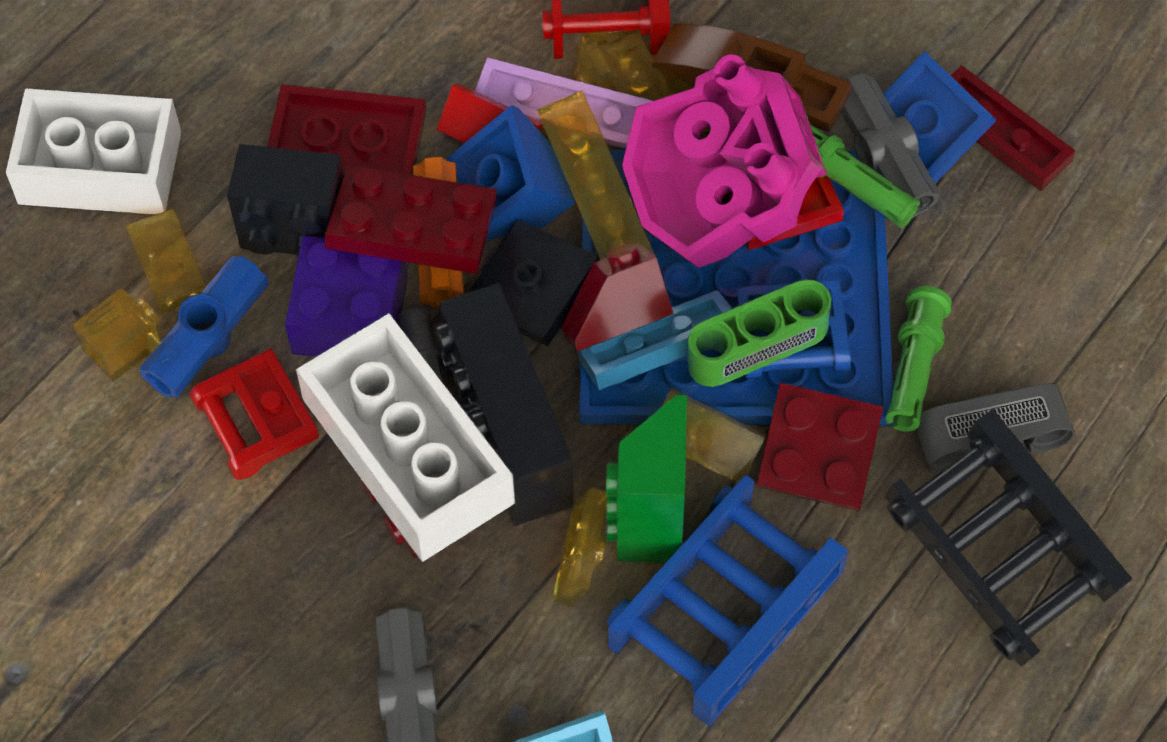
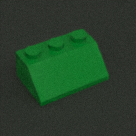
M687 395L674 396L620 441L618 463H607V542H617L618 562L666 563L682 546Z

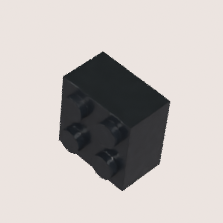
M239 144L227 198L240 248L248 249L253 253L261 255L276 252L299 256L302 236L325 238V233L344 178L340 155Z

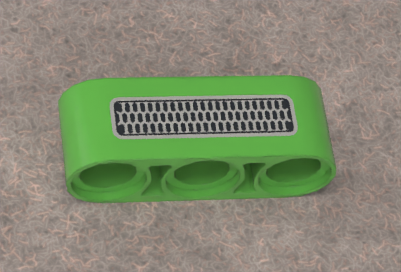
M805 279L796 281L699 323L689 334L688 371L695 382L703 386L715 387L816 345L824 339L828 332L832 300L828 289L815 280ZM810 310L816 313V315L807 317L796 312ZM753 330H764L768 332L769 335L764 337H756L749 334V332ZM706 350H717L722 355L712 358L706 357L701 353Z

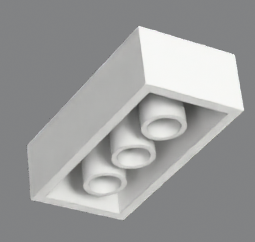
M390 314L385 315L296 369L304 402L422 562L515 504L513 474Z

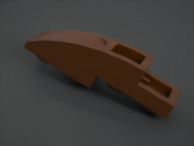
M674 24L652 62L653 68L695 85L696 77L714 69L718 60L723 56L729 54L737 55L749 67L780 73L800 96L809 123L828 133L851 94L850 82L807 65L805 54L752 35L713 26Z

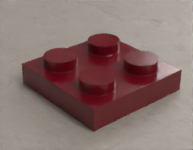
M780 383L756 487L859 511L863 501L883 406Z

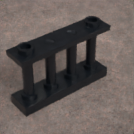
M994 409L978 419L967 433V436L972 440L970 442V450L914 492L900 478L892 484L885 498L889 502L887 510L894 522L904 531L912 530L993 631L990 634V638L996 649L1006 659L1010 661L1015 659L1022 667L1041 652L1030 639L1088 593L1093 596L1097 594L1105 602L1133 580V578ZM983 466L987 468L993 466L1006 482L1004 484L1005 491L946 535L926 509ZM1016 509H1028L1040 524L1038 527L1039 534L981 578L961 552ZM1053 550L1057 553L1062 551L1075 567L1073 570L1074 577L1016 621L996 597V594Z

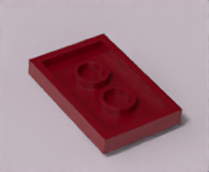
M281 84L267 147L340 155L343 176L348 164L413 175V166L417 164L427 113L426 99Z
M348 164L325 233V248L477 274L496 206L497 189Z

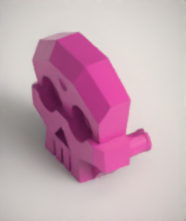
M729 54L719 59L714 69L697 76L693 89L637 106L635 109L622 167L641 225L697 268L728 257L755 236L762 242H766L796 227L797 216L807 190L815 178L828 174L822 156L818 151L819 148L815 137L812 135L813 132L806 118L807 115L801 98L780 73L754 69L747 66L741 57ZM711 127L709 135L700 140L701 132ZM733 192L731 201L722 205L723 197L727 193Z

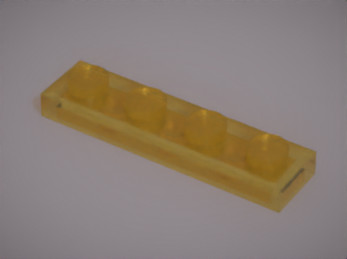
M583 90L537 109L600 259L607 258V253L610 250L626 244L642 245L655 256Z

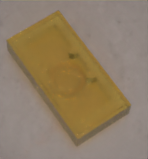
M174 209L126 225L129 237L161 314L180 308L182 303L189 297L201 294L204 291L206 285Z
M671 388L662 406L674 396L685 394ZM687 396L686 457L738 483L747 474L766 435Z
M591 487L572 507L553 594L554 602L572 607L589 590L593 568H597L601 563L606 548V538L600 536L607 506L605 491Z

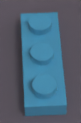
M715 290L673 307V315L578 351L579 362L598 390L622 383L629 378L687 356L689 334L692 329L699 323L732 308L721 293Z

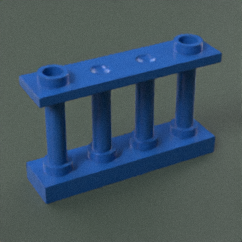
M747 475L734 488L727 485L718 493L710 506V515L632 601L627 598L622 600L607 620V625H609L608 648L617 654L633 637L693 684L692 691L695 692L692 714L709 727L841 576L845 569L848 549L833 538H830L819 551L814 548L807 550L751 509L749 506L752 504L754 480ZM734 523L795 567L794 574L796 578L786 589H783L781 586L774 589L716 545L718 540ZM700 561H703L762 606L760 612L763 615L752 628L747 625L738 626L682 583L684 578ZM666 599L670 600L728 645L726 651L729 654L718 667H715L713 664L706 667L647 621Z

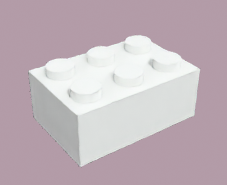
M25 88L6 169V174L17 203L20 205L165 215L181 136L173 99Z

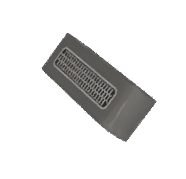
M1053 383L1037 384L940 405L922 412L920 425L916 432L929 471L938 474L970 450V442L972 440L967 436V433L978 419L994 409L1031 455L1057 449L1067 444L1074 438L1075 430L1059 386Z

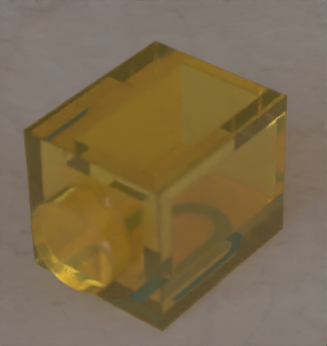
M122 288L73 324L82 350L113 382L150 355L161 343L155 327L160 321L154 310L142 298L135 302Z

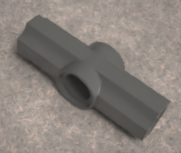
M864 73L849 77L846 81L851 83V94L843 106L841 114L854 135L853 142L858 160L891 181L892 184L920 201L918 210L913 218L924 214L931 206L938 203L940 192L919 157L918 140L912 125L904 116L896 117L873 76H865Z
M408 608L388 610L385 614L376 617L381 672H377V685L382 722H386L388 739L386 740L387 742H436L434 716L438 715L433 669L432 666H428L426 650L428 648L422 611H413Z

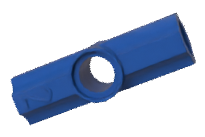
M241 255L240 257L231 256L201 294L191 296L182 303L178 311L179 321L140 367L141 377L154 390L167 398H178L209 358L217 357L227 350L231 342V331L269 285L267 276L258 269L255 263ZM213 323L210 328L204 330L196 329L202 324Z

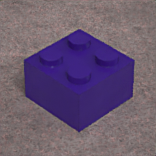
M302 236L285 322L292 355L317 357L387 314H390L399 326L398 316L403 309L408 280L406 262L326 249L325 238Z

